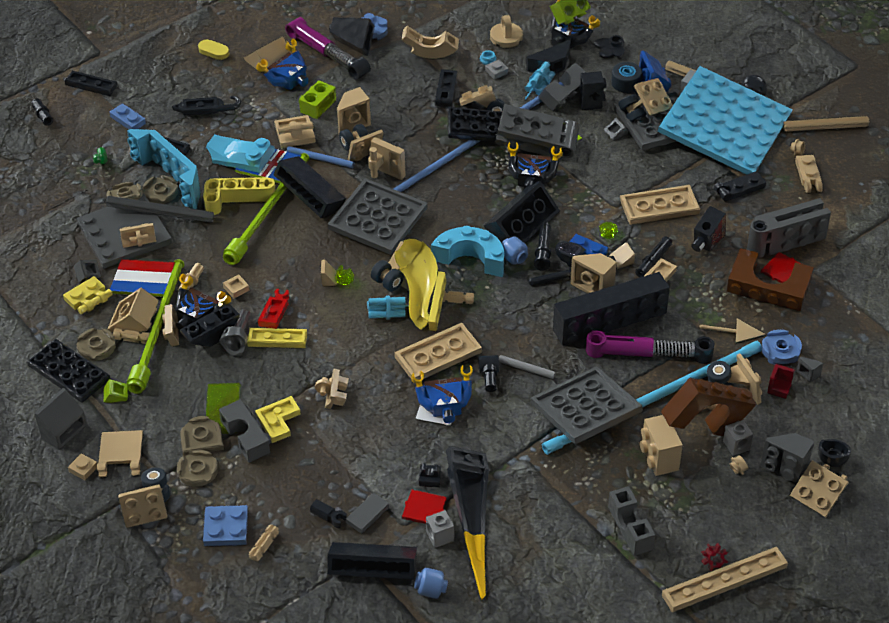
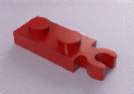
M276 289L274 292L275 297H269L258 319L259 327L278 328L289 305V290H286L284 294H280L279 289Z

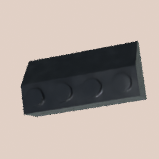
M540 181L527 186L483 226L487 231L496 236L501 244L505 239L517 237L525 244L540 230V225L548 223L560 212V209Z

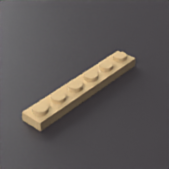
M774 547L662 591V597L670 610L675 612L785 569L788 562L780 550Z

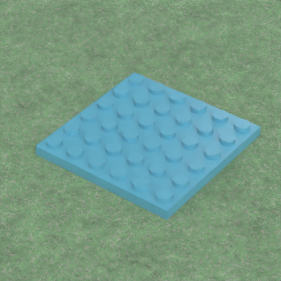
M699 66L658 127L657 132L748 175L757 171L782 130L784 122L790 117L792 109Z

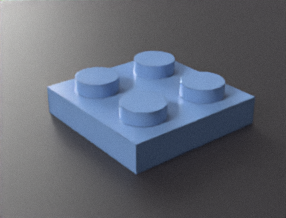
M248 506L205 507L204 546L246 545Z

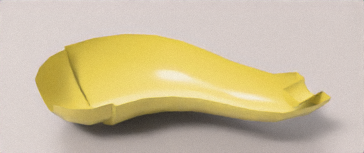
M407 239L404 240L400 249L395 252L394 257L408 282L410 318L415 326L422 330L428 324L429 314L427 311L437 280L438 266L431 249L423 241Z

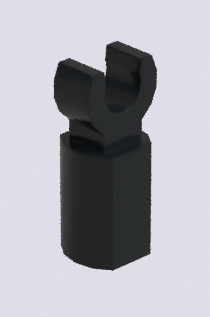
M318 499L311 504L310 513L328 522L331 521L332 525L336 528H341V522L337 519L346 521L347 514L344 511H336L335 508Z

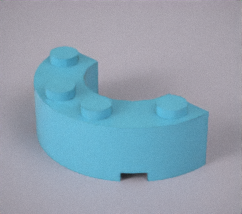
M470 226L458 227L442 233L431 244V251L436 258V262L449 265L452 260L458 257L473 256L484 263V273L503 277L504 248L499 239L487 230Z

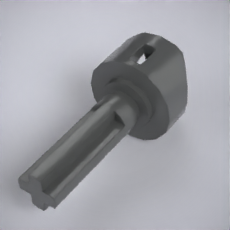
M244 309L240 311V318L235 325L227 327L220 338L221 345L232 356L242 354L248 341V336L244 329L250 318V312H245Z

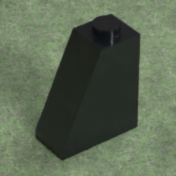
M333 17L329 31L334 39L368 56L375 28L370 18Z

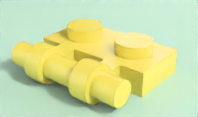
M93 276L63 294V298L74 310L77 309L82 315L86 311H92L99 303L103 304L108 301V298L113 293L110 289L106 290L105 286Z

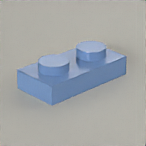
M123 103L109 112L111 118L127 129H139L146 124L144 117Z

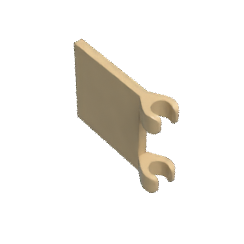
M143 430L102 432L99 462L97 464L99 477H107V464L130 463L132 476L140 475Z

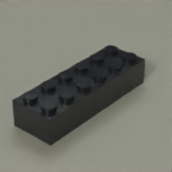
M657 272L555 303L553 331L561 345L564 346L586 339L587 335L592 331L607 333L621 327L661 316L667 313L670 287L661 273Z

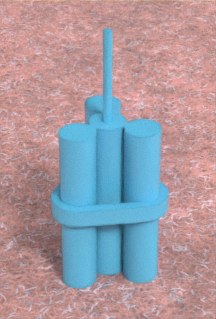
M544 62L541 68L537 69L529 78V82L525 87V90L529 93L525 99L528 98L532 91L540 95L543 89L550 84L555 73L550 71L549 62Z
M385 296V298H369L367 301L369 319L386 318V320H390V318L405 317V307H409V305H405V297Z

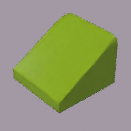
M109 379L104 387L103 402L127 401V384Z

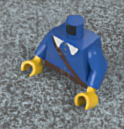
M295 39L291 40L293 46L288 41L285 45L288 51H292V54L287 53L269 67H267L268 61L266 59H261L260 63L258 62L256 65L257 71L264 72V76L273 86L291 90L298 84L302 87L308 84L309 79L306 77L307 67L299 50L297 51L295 48L297 45Z
M463 366L461 367V374L464 380L458 377L426 381L424 385H422L424 373L420 371L421 379L417 380L413 372L411 380L417 385L415 390L419 404L427 411L432 412L433 417L443 416L445 423L454 422L455 416L461 414V408L466 407L471 398L472 381L470 376L473 373V369L470 366V372L465 374Z

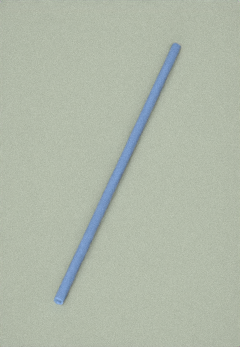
M537 96L520 108L530 110L541 103L542 100ZM469 140L395 187L394 190L404 191L480 141Z

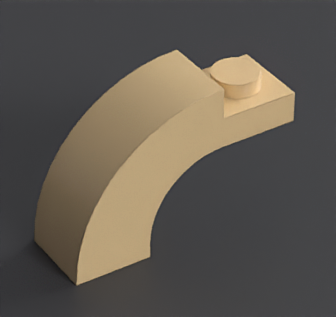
M409 26L403 29L402 41L412 46L411 53L417 56L437 59L449 56L458 50L459 39L447 31L436 37H426Z

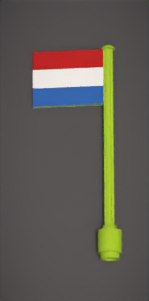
M121 259L110 290L113 294L130 295L142 287L152 296L163 297L140 363L132 367L127 380V388L132 393L140 394L146 389L151 375L148 364L163 324L162 315L165 314V306L170 304L181 270L185 266L184 262L180 259L174 262Z

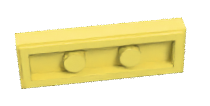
M438 271L428 319L430 331H436L447 283L445 272Z
M249 328L247 345L248 347L306 348L307 329Z

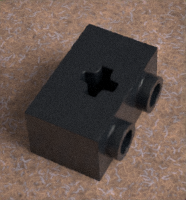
M601 71L586 72L580 75L579 101L582 110L602 109L603 101L606 100L604 88H606L607 84L606 78H603Z

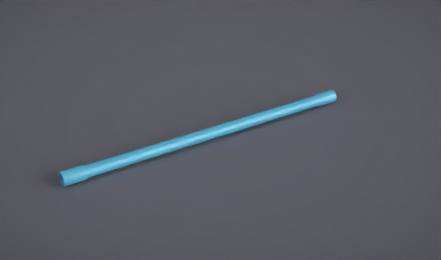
M754 341L717 361H724L731 365L737 362V354H741L743 358H748L761 352L762 346L758 341ZM709 365L636 400L642 407H645L678 391L689 378L702 379L707 377ZM563 434L542 443V449L548 455L572 441Z

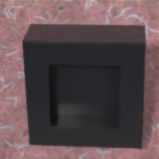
M422 464L420 466L419 486L440 487L441 466L437 464Z

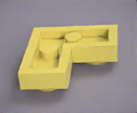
M292 396L255 410L257 419L265 432L268 433L272 443L291 436L285 421L301 415L300 408Z

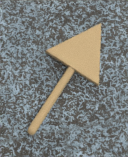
M737 319L736 329L700 325L701 329L736 333V343L765 335Z

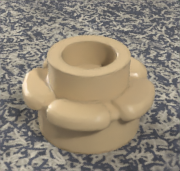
M796 139L791 144V152L794 153L795 157L804 154L805 142Z
M740 455L731 458L732 463H730V467L734 473L744 475V472L748 470L744 459Z

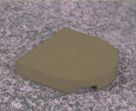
M194 417L182 427L180 437L184 456L188 455V452L195 450L208 452L224 450L220 425L209 419V417Z

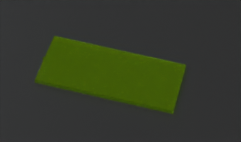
M240 383L208 384L206 416L220 425L222 434L229 433L220 420L219 409L239 400Z

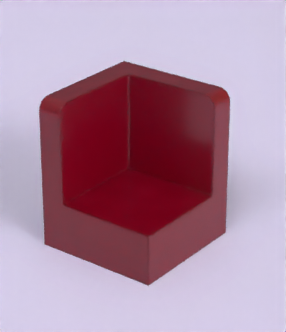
M775 364L770 376L767 393L787 399L795 370Z

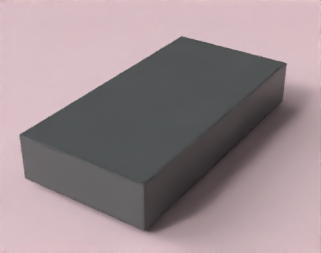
M373 492L346 518V523L362 534L389 508V502Z

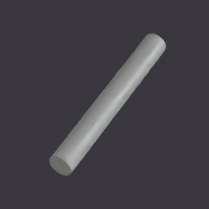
M503 355L499 356V363L547 378H555V371Z

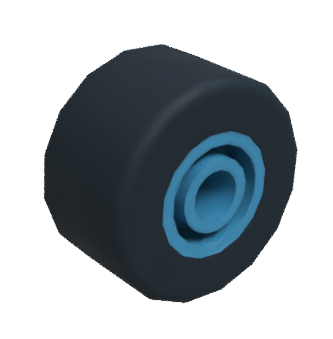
M621 62L612 69L611 83L613 88L619 92H635L634 85L642 82V69L635 63Z

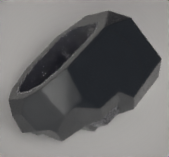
M559 242L555 247L556 255L562 262L567 263L569 267H572V258L574 256L586 255V249L573 242Z

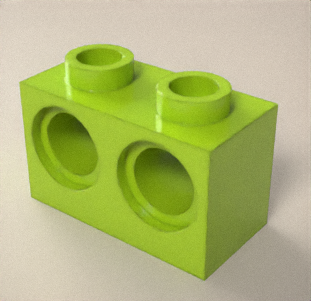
M560 0L551 5L550 8L557 23L564 22L566 25L573 22L575 16L579 18L586 15V11L591 6L588 0Z
M318 80L300 97V112L318 119L336 101V88Z

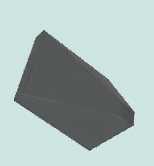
M617 118L604 128V131L613 140L630 134Z

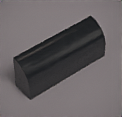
M296 156L278 162L273 175L320 218L332 215L344 204L346 198L301 157Z
M332 542L328 552L327 574L414 579L417 547Z

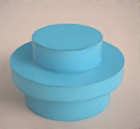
M490 50L482 52L480 56V62L484 65L497 60L495 53Z

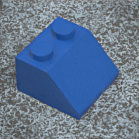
M641 51L639 66L642 69V82L658 78L665 91L668 92L669 88H671V80L667 78L665 68L661 66L657 59L647 52Z

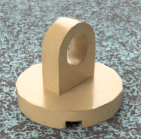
M509 15L502 16L501 23L496 24L490 31L492 43L495 45L499 44L503 48L517 46L523 39L522 29L518 25L511 23Z

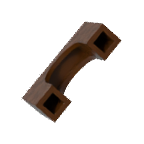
M740 248L728 278L726 292L801 311L812 280L814 267L795 262L791 276L787 281L780 284L765 283L754 274L759 253Z
M689 378L661 412L670 427L685 429L700 411L711 405L718 404L706 417L705 421L713 435L724 437L725 426L742 421L757 404L753 399L752 393L746 388L742 389L717 382L704 381L703 379Z

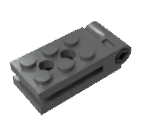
M504 104L495 144L508 147L510 142V147L516 148L517 142L519 150L552 158L551 149L555 146V154L560 152V148L562 149L563 155L558 159L563 160L564 158H572L574 156L580 126L572 120L564 122V118Z
M819 198L756 216L750 225L747 250L759 253L758 258H761L765 255V252L769 256L826 239L831 212L828 208L823 209L824 202Z

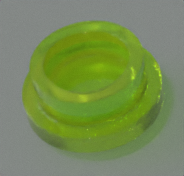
M604 222L600 225L599 231L602 237L611 239L617 234L618 227L612 222Z

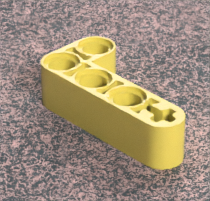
M268 177L209 179L204 184L203 199L205 211L213 212L214 215H217L221 212L222 203L267 202L276 190L275 181Z

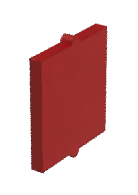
M778 252L761 272L771 277L772 280L783 283L790 278L795 262H799L795 261L792 257L790 258Z
M411 490L408 501L405 502L402 519L426 524V517L444 511L447 497Z

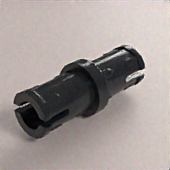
M39 98L34 99L31 102V106L34 108L36 116L42 120L44 125H51L53 117L49 114V109L43 105Z

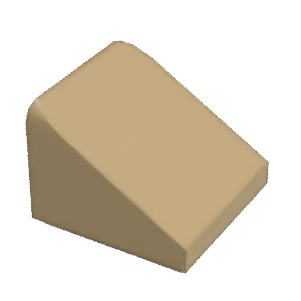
M627 243L621 245L609 255L615 257L617 269L634 264L635 253Z
M322 260V285L336 286V270L326 260Z

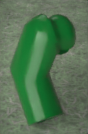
M98 148L97 154L93 155V162L95 164L100 163V165H104L107 163L108 158L105 148Z

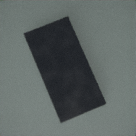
M448 107V138L495 142L502 111Z
M54 339L27 361L29 367L61 389H66L71 396L81 403L105 385L109 379L111 380L108 373L57 339Z

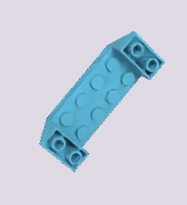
M127 130V140L131 148L130 155L132 159L141 165L152 160L156 164H160L165 172H169L177 182H180L179 188L182 192V203L190 209H197L201 193L197 166L156 130Z

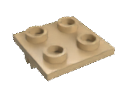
M812 460L790 496L822 516L827 517L849 483L846 481L848 477L844 474L838 476L829 470V465L824 464L821 466Z

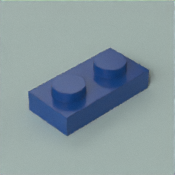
M575 234L569 241L585 248L586 255L601 253L606 256L608 253V247L578 234Z

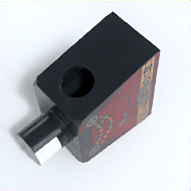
M709 206L694 228V242L691 245L693 250L696 252H700L702 249L711 251L726 235V213Z

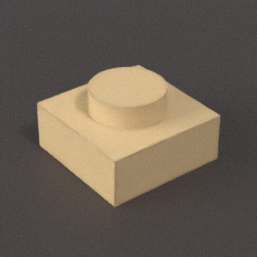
M240 275L223 282L224 289L233 299L250 291L249 285Z
M80 454L68 466V470L73 475L86 480L97 469V462Z

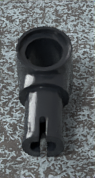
M498 355L478 356L479 374H482L484 377L485 389L487 392H494L497 390L496 376L499 373Z

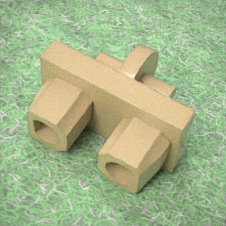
M153 223L120 229L123 248L136 245L141 247L142 244L156 242Z
M338 369L333 370V375L329 380L323 377L322 380H318L315 384L316 391L321 396L326 395L325 408L331 409L333 404L343 406L346 401L347 394L337 391V389L345 391L349 378L339 376L340 370Z

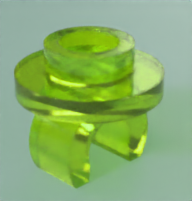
M340 265L336 270L335 280L340 285H348L353 282L354 274L350 268L344 270L343 265Z

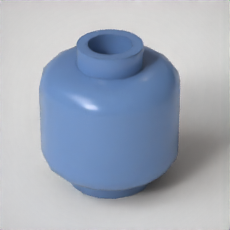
M511 237L502 242L504 258L511 264H521L526 260L528 247L519 238Z
M424 568L421 572L417 573L414 588L417 589L418 594L421 596L437 599L441 592H446L448 580H444V573L442 571Z

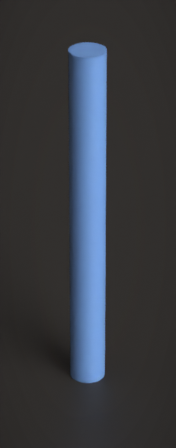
M291 146L287 147V152L298 155L306 153L311 159L348 168L354 167V161Z

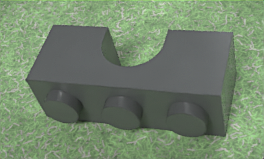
M574 63L559 79L564 86L554 80L543 89L538 97L552 111L557 107L559 109L566 104V100L574 98L577 94L576 91L580 90V75L586 72L577 63Z
M240 399L219 409L221 423L229 435L240 431L245 432L238 436V444L248 463L270 453L269 444H271V439L267 432L263 433L259 420L252 417V412L248 405L245 406Z
M627 486L609 492L608 508L631 552L636 556L654 550L655 533L647 518L640 520L637 511L638 502L630 487Z

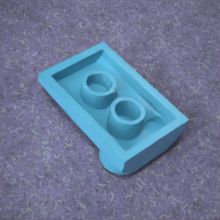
M214 134L206 145L211 155L212 163L258 173L262 171L275 152L274 146L265 138H259L255 142Z

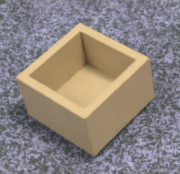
M663 415L644 419V428L641 429L642 441H640V448L642 453H646L649 468L653 469L655 476L679 471L682 443L675 428L668 425Z

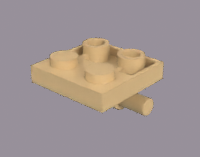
M309 115L274 121L281 148L316 143L313 122H310Z
M374 137L371 140L370 157L368 158L371 177L377 178L379 170L402 180L406 176L405 150Z

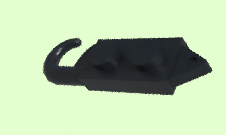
M230 96V99L236 100L234 104H224L223 100L217 97L183 99V102L172 106V110L183 113L184 116L215 114L238 109L241 106V99L237 96Z

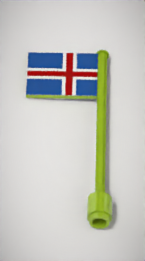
M275 149L274 154L260 173L235 168L236 173L256 178H272L275 183L280 185L240 239H232L223 252V260L227 264L235 265L239 263L248 250L246 243L287 189L273 175L278 162L296 156L308 162L310 159L308 154L301 153L298 155Z

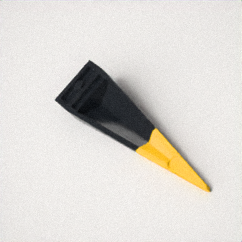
M449 446L446 450L448 461L447 473L480 598L483 599L486 596L485 517L489 475L487 456L483 452Z

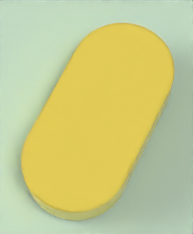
M203 40L198 44L199 52L203 55L218 60H223L229 56V49L226 45L212 40Z

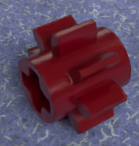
M719 543L715 546L707 544L708 548L705 551H701L702 555L705 556L701 562L703 565L708 564L710 571L714 567L720 569L724 563H728L724 557L728 552L726 549L720 550L721 546Z

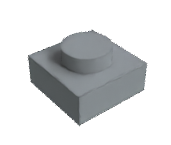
M496 60L485 65V71L495 80L508 74V67L500 60Z

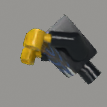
M592 15L588 20L589 25L574 17L573 22L565 25L564 22L558 24L553 16L550 32L552 33L551 43L555 46L569 40L571 42L570 49L577 45L585 44L592 35L593 28L600 26V20Z
M509 142V172L514 179L518 180V186L525 189L527 186L540 181L545 185V183H548L556 176L559 165L558 158L563 155L561 148L560 152L555 154V146L552 147L553 160H551V157L518 154L516 156L518 143L516 142L515 149H511Z
M181 274L179 280L182 283V288H179L175 306L179 320L176 326L179 330L230 303L231 297L226 295L225 292L220 291L217 294L216 300L194 288L188 290V286L193 284V278L189 275L188 280L185 282L186 275Z

